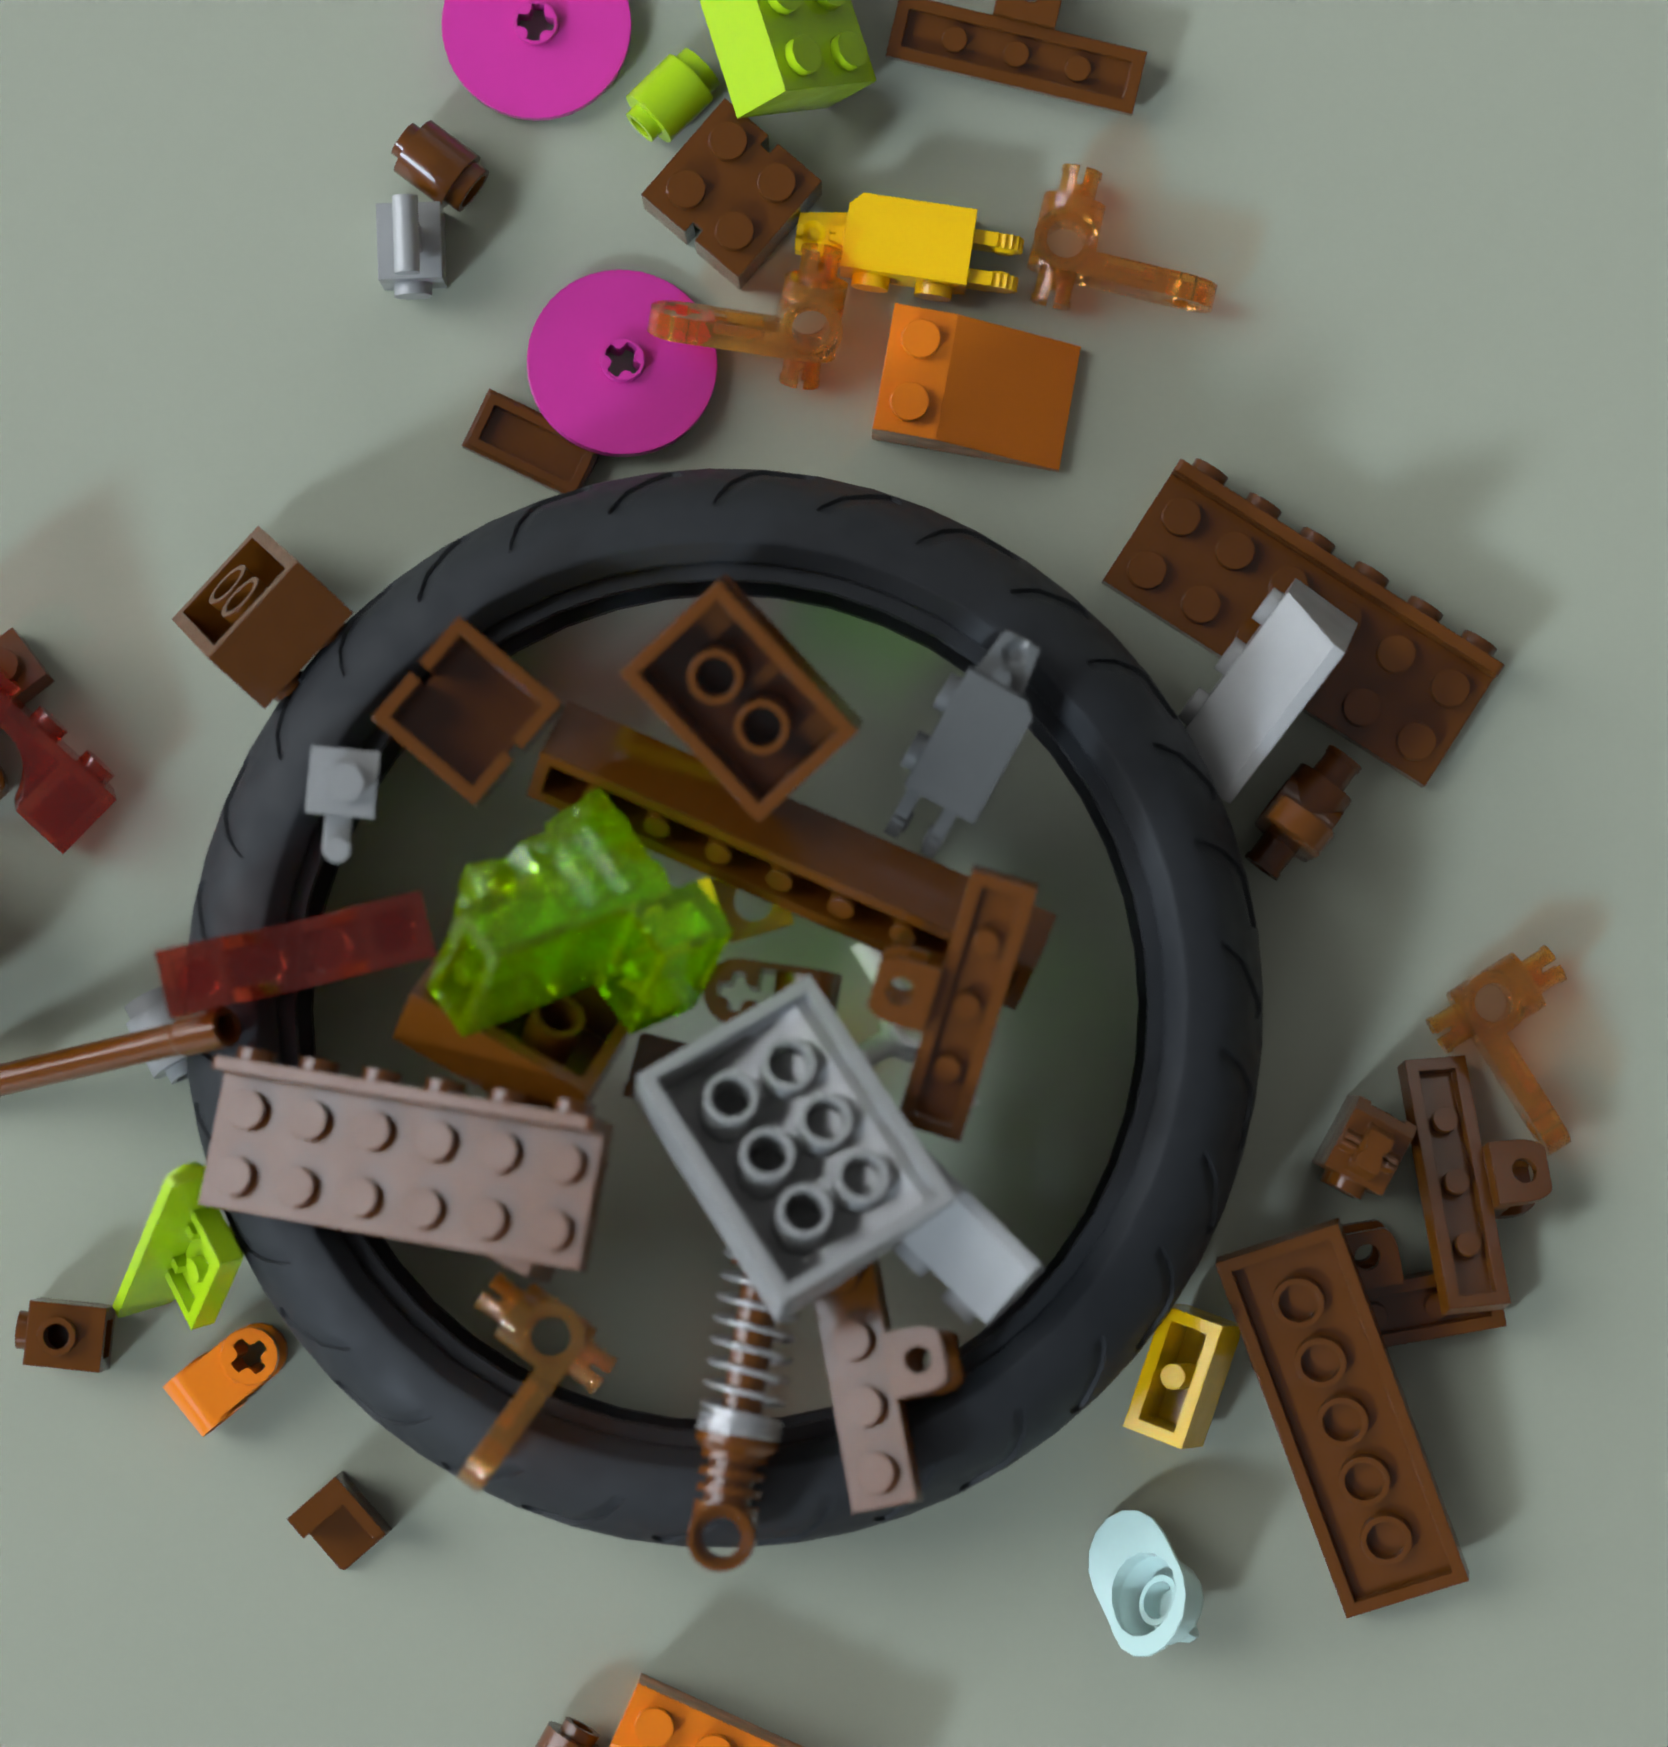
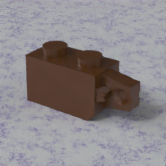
M1347 1095L1312 1163L1325 1170L1320 1178L1321 1182L1353 1199L1355 1197L1361 1200L1365 1192L1382 1196L1413 1140L1417 1126L1408 1121L1394 1118V1116L1384 1110L1371 1105L1372 1102L1362 1096Z

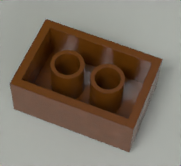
M257 526L178 611L172 620L211 662L265 709L273 700L279 702L296 689L300 683L298 679L302 673L301 669L318 651L327 647L339 635L346 624L345 622L354 612L262 528Z
M727 573L722 575L619 672L628 684L758 823L859 731L863 723L858 714Z
M472 904L412 990L392 1038L487 1093H490V1088H500L531 1095L529 1106L553 1110L555 1098L588 1104L591 1102L624 1050L646 1004Z

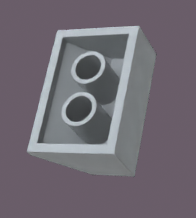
M1295 578L1285 593H1282L1275 587L1269 592L1252 616V619L1260 624L1259 628L1247 644L1237 637L1234 639L1214 667L1223 676L1210 693L1199 687L1178 715L1179 719L1186 724L1184 727L1208 768L1219 797L1231 804L1345 654L1358 625L1356 621L1297 578Z
M928 1153L957 1197V1200L903 1239L893 1251L920 1278L931 1269L949 1287L941 1296V1299L965 1323L970 1325L979 1317L990 1327L1046 1269Z

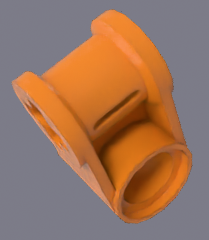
M263 1322L251 1323L231 1333L211 1351H206L170 1379L163 1386V1389L201 1436L204 1437L247 1402L246 1399L283 1368L288 1356L287 1342L282 1332L273 1325ZM261 1341L265 1345L267 1350L260 1357L265 1367L259 1362L251 1366L244 1362L242 1357L249 1350L246 1343L251 1345Z

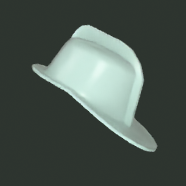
M1122 1510L1108 1517L1096 1531L1089 1550L1088 1572L1093 1590L1121 1649L1135 1657H1150L1163 1650L1167 1645L1177 1642L1190 1643L1199 1637L1196 1625L1202 1614L1204 1596L1202 1584L1194 1571L1178 1560L1165 1532L1154 1518L1138 1510Z

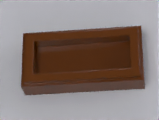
M490 388L462 443L464 449L558 494L585 487L600 457V454L580 448L560 435L548 423L542 413Z

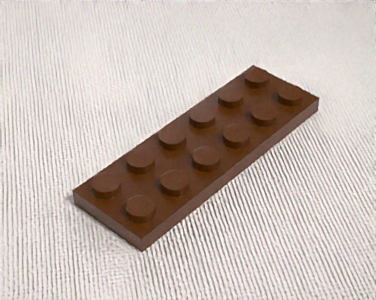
M1338 1217L1217 1257L1215 1262L1217 1271L1346 1618L1469 1581V1569L1340 1218Z

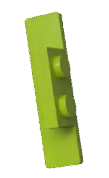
M199 1162L186 1163L174 1169L165 1178L112 1305L118 1318L171 1303L176 1298L191 1330L215 1323L244 1259V1253L235 1238V1233L232 1231L231 1226L227 1225L220 1209L198 1205L206 1164L202 1165Z

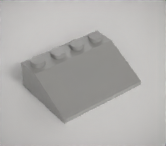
M810 974L637 1074L633 1099L777 1323L839 1286L957 1200V1197Z

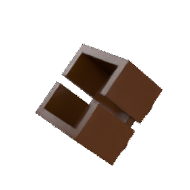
M724 98L643 191L641 196L644 209L686 245L695 237L694 225L702 232L695 239L697 254L740 290L797 225L800 212H808L822 196V180L781 145L777 144L769 153L768 134L748 117L737 119L733 104Z
M458 615L419 661L433 675L430 681L424 685L421 680L410 672L371 719L479 810L517 765L515 760L508 755L511 750L517 746L526 754L563 711L564 706L561 701Z

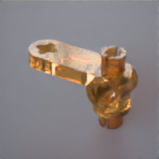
M1070 163L1062 165V176L1058 191H1046L1044 193L1026 266L1029 270L1038 274L1034 291L1031 293V302L1046 307L1050 290L1054 289L1056 294L1052 309L1070 310L1074 284L1181 310L1199 313H1209L1212 311L1218 288L1216 283L1196 275L1097 252L1096 249L1106 206L1096 201L1095 197L1103 174L1096 169L1087 167L1083 183L1078 184L1077 178L1080 165ZM1059 229L1071 230L1081 239L1082 250L1073 257H1059L1050 250L1047 243L1048 236Z
M818 243L802 244L799 270L788 271L785 274L782 297L778 302L776 315L683 301L659 300L651 303L647 331L655 337L676 343L784 358L782 372L779 374L780 383L797 388L799 373L802 371L803 389H818L820 385L821 364L835 360L837 348L843 337L842 318L848 283L837 277L843 251L837 247L824 244L822 260L819 262L820 251H817ZM806 311H816L827 318L824 326L812 334L800 333L792 327V324L798 315Z
M1546 945L1538 948V951L1522 961L1511 952L1479 973L1469 976L1461 984L1446 993L1450 1006L1433 1017L1426 1018L1425 1022L1432 1034H1438L1450 1026L1449 1032L1436 1039L1446 1054L1451 1053L1454 1048L1471 1038L1535 1141L1542 1144L1546 1154L1550 1156L1571 1142L1570 1135L1507 1034L1518 1026L1521 1021L1546 1006L1542 995L1543 992L1567 980L1561 965H1554L1545 972H1542L1543 967L1556 960L1551 950ZM1487 984L1499 988L1506 999L1504 1013L1493 1022L1483 1019L1475 1007V997L1478 991Z
M501 1272L493 1278L488 1286L503 1297L502 1301L499 1302L486 1292H483L474 1307L501 1324L494 1334L495 1338L536 1368L457 1476V1479L478 1494L504 1462L567 1374L585 1386L591 1394H594L604 1379L590 1370V1365L594 1364L609 1374L619 1360L592 1342L599 1329L575 1313L571 1308L560 1302L535 1282L524 1292L506 1279L505 1275ZM547 1318L563 1320L568 1324L571 1331L569 1346L563 1353L557 1356L542 1355L535 1349L532 1337L535 1327Z

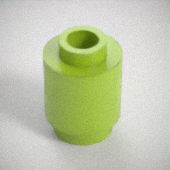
M684 48L677 56L669 54L626 95V100L631 107L626 113V117L632 126L650 142L659 137L670 143L713 101L711 93L720 85V82L711 68L697 54L688 48Z

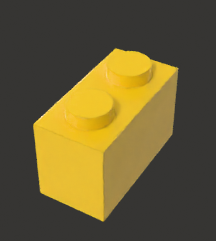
M1174 1304L1171 1311L1154 1332L1123 1427L1179 1449L1203 1447L1241 1336L1238 1324L1188 1304Z

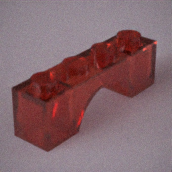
M0 667V727L15 742L22 757L21 780L14 796L15 810L57 850L64 854L117 800L114 787L108 783L115 775L90 750L87 749L79 756L62 740L68 731L44 707L39 706L32 712L15 696L21 687Z
M419 890L355 905L300 921L156 951L155 956L169 1016L171 1019H178L431 960L436 957L422 893Z

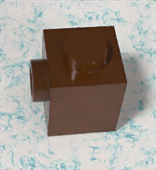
M43 1297L30 1300L29 1310H21L19 1312L15 1330L16 1349H24L22 1365L96 1373L110 1369L116 1315L112 1305Z

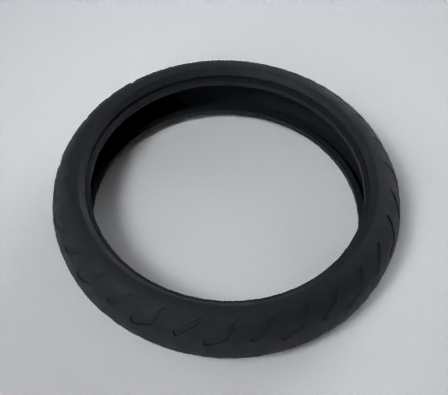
M706 468L649 473L596 483L540 500L497 518L433 553L394 580L347 621L339 635L327 647L320 650L300 674L298 679L300 683L288 697L286 696L280 700L249 750L226 798L206 854L193 907L185 969L184 1017L227 1007L236 1013L241 1024V1036L236 1045L187 1056L188 1079L197 1128L207 1161L224 1072L212 1068L214 1055L236 1058L238 1046L277 1053L276 1065L299 1068L301 1057L316 1058L313 1014L316 958L327 901L340 863L330 862L321 851L325 814L306 813L304 811L310 746L319 745L380 752L378 789L398 757L406 748L375 723L371 717L410 672L421 680L424 685L430 681L433 675L419 661L458 615L510 658L517 652L567 627L617 610L670 599L698 598L722 575L727 573L748 597L781 599L832 609L880 625L930 649L965 673L970 665L975 668L978 666L1005 629L1021 635L1040 647L1038 657L1024 691V695L1029 697L1033 711V720L1028 729L1052 755L1082 799L1106 847L1123 896L1134 948L1138 1014L1135 1061L1125 1113L1108 1164L1084 1213L1055 1257L1045 1267L1046 1270L990 1327L987 1326L978 1335L960 1346L965 1373L963 1384L946 1394L914 1401H905L923 1501L864 1513H853L833 1406L784 1417H774L772 1419L778 1420L784 1425L780 1428L783 1433L779 1435L781 1438L779 1449L768 1458V1465H759L758 1473L766 1474L765 1483L756 1482L755 1490L763 1491L762 1500L754 1499L753 1501L754 1507L761 1508L756 1546L800 1543L852 1533L908 1516L960 1494L1009 1467L1056 1434L1093 1402L1137 1356L1171 1311L1200 1263L1223 1214L1240 1166L1255 1105L1263 1030V981L1258 928L1248 877L1230 819L1219 797L1210 772L1182 721L1148 673L1115 635L1077 599L1029 562L980 532L924 506L875 489L819 476L760 469ZM352 818L351 837L360 818ZM224 1210L235 1238L259 1284L296 1339L333 1382L371 1418L415 1452L471 1486L518 1508L563 1524L627 1540L688 1547L687 1531L691 1522L694 1498L703 1499L704 1491L696 1490L697 1481L705 1482L706 1474L698 1473L699 1464L708 1465L709 1461L708 1457L701 1456L702 1447L695 1439L696 1425L699 1423L696 1419L673 1418L618 1407L570 1391L519 1366L475 1337L436 1303L398 1260L384 1237ZM718 1517L712 1519L706 1526L704 1541L707 1547L738 1548L741 1542V1533L738 1526L732 1520Z

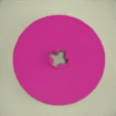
M445 0L441 21L442 38L447 58L455 75L466 90L479 102L500 114L531 121L552 120L571 115L584 109L603 95L612 85L624 65L630 46L632 30L628 0ZM534 11H543L546 22L554 25L553 30L542 31L540 39L532 41L529 39L527 29L519 26L521 20L530 21Z
M618 269L601 271L570 283L560 290L543 308L534 324L528 343V382L540 412L548 423L568 441L580 448L600 455L611 457L642 456L659 451L675 443L692 429L701 418L711 399L716 381V346L708 322L702 312L684 292L673 284L657 276L640 271ZM625 350L634 354L632 366L637 372L633 374L628 370H624L619 376L611 374L612 361L607 355L611 353L619 357Z

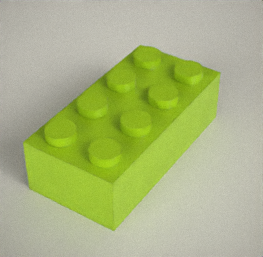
M700 0L737 119L829 108L877 81L851 0Z

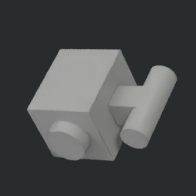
M397 194L392 196V203H376L378 280L383 289L394 290V297L397 299L419 300L431 298L433 296L432 289L447 288L445 212L440 201L418 202V196L415 194Z
M319 745L310 746L304 811L306 813L325 814L321 851L330 862L341 863L348 858L350 854L353 817L374 819L380 752Z

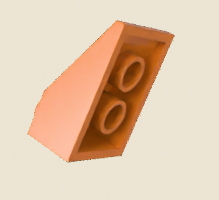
M895 303L874 416L872 439L1059 472L1081 346L960 314Z

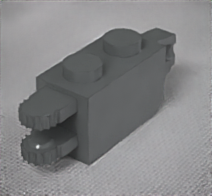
M1005 629L976 668L970 665L963 678L953 672L950 673L932 705L933 708L943 713L931 736L920 730L917 732L900 763V766L911 771L903 785L907 787V790L884 829V833L897 839L898 835L906 830L914 815L913 809L920 796L944 808L936 823L930 825L922 840L923 847L920 853L929 858H934L957 816L974 825L1033 720V711L1029 697L1024 695V691L1038 657L1040 647L1021 635Z

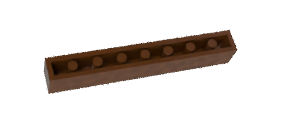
M568 701L540 752L526 793L528 797L883 953L885 948L891 944L904 943L947 955L970 879L967 875L789 797H786L758 823L696 756L571 701ZM1033 905L1003 1002V1006L1015 1011L1036 969L1057 915Z

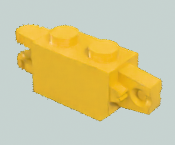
M864 192L849 203L848 212H800L795 237V254L840 267V277L852 278L851 287L855 289L886 293L889 290V284L914 288V296L920 299L950 302L952 293L965 295L966 289L1003 294L1017 293L1018 277L1003 271L969 268L972 250L991 252L1001 256L1021 255L1023 253L1024 239L1007 233L975 229L978 209Z

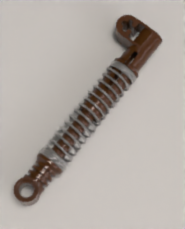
M733 958L718 963L708 973L703 986L704 1000L709 1011L723 1025L757 1005V1002L754 1000H745L741 1005L740 1011H732L731 1003L726 997L721 996L723 988H733L736 978L744 977L749 990L761 993L764 974L776 975L773 995L810 974L837 1014L842 976L828 971ZM729 1248L722 1251L725 1256L731 1258L730 1264L740 1265ZM722 1270L719 1272L723 1278L741 1283L740 1292L719 1291L716 1294L720 1300L738 1304L737 1313L719 1312L713 1315L716 1321L734 1326L733 1334H713L709 1337L713 1343L731 1348L730 1356L711 1355L706 1358L709 1364L728 1369L727 1377H706L703 1379L707 1386L724 1391V1397L704 1398L699 1401L704 1408L713 1411L700 1410L697 1412L700 1417L696 1419L699 1423L696 1425L695 1439L702 1447L701 1456L708 1457L709 1461L708 1465L699 1464L698 1473L706 1474L705 1482L697 1481L696 1490L704 1491L703 1499L694 1498L691 1522L687 1531V1546L694 1560L702 1567L714 1572L730 1571L744 1564L753 1554L757 1544V1530L761 1508L754 1507L753 1501L754 1499L762 1500L763 1491L755 1490L756 1482L765 1483L766 1474L758 1473L759 1465L767 1466L768 1458L778 1451L779 1441L781 1440L779 1435L783 1433L780 1428L784 1426L778 1420L762 1416V1407L782 1408L787 1405L781 1398L766 1395L765 1388L766 1386H787L790 1383L783 1376L768 1373L769 1365H789L793 1362L792 1358L788 1355L771 1351L772 1343L791 1344L797 1340L794 1335L775 1329V1319L743 1270ZM793 1313L779 1322H795L800 1317ZM725 1517L730 1519L740 1530V1545L729 1556H719L712 1553L704 1541L706 1526L714 1518Z

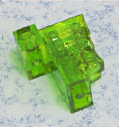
M601 788L589 791L584 799L557 814L545 824L546 833L527 838L518 843L507 857L466 864L457 886L459 896L454 906L455 921L427 984L428 989L463 1038L595 984L631 1035L695 1008L733 933L721 908L711 902L696 880L675 889L668 881L663 867L650 857L631 831L630 824L625 815L615 809Z

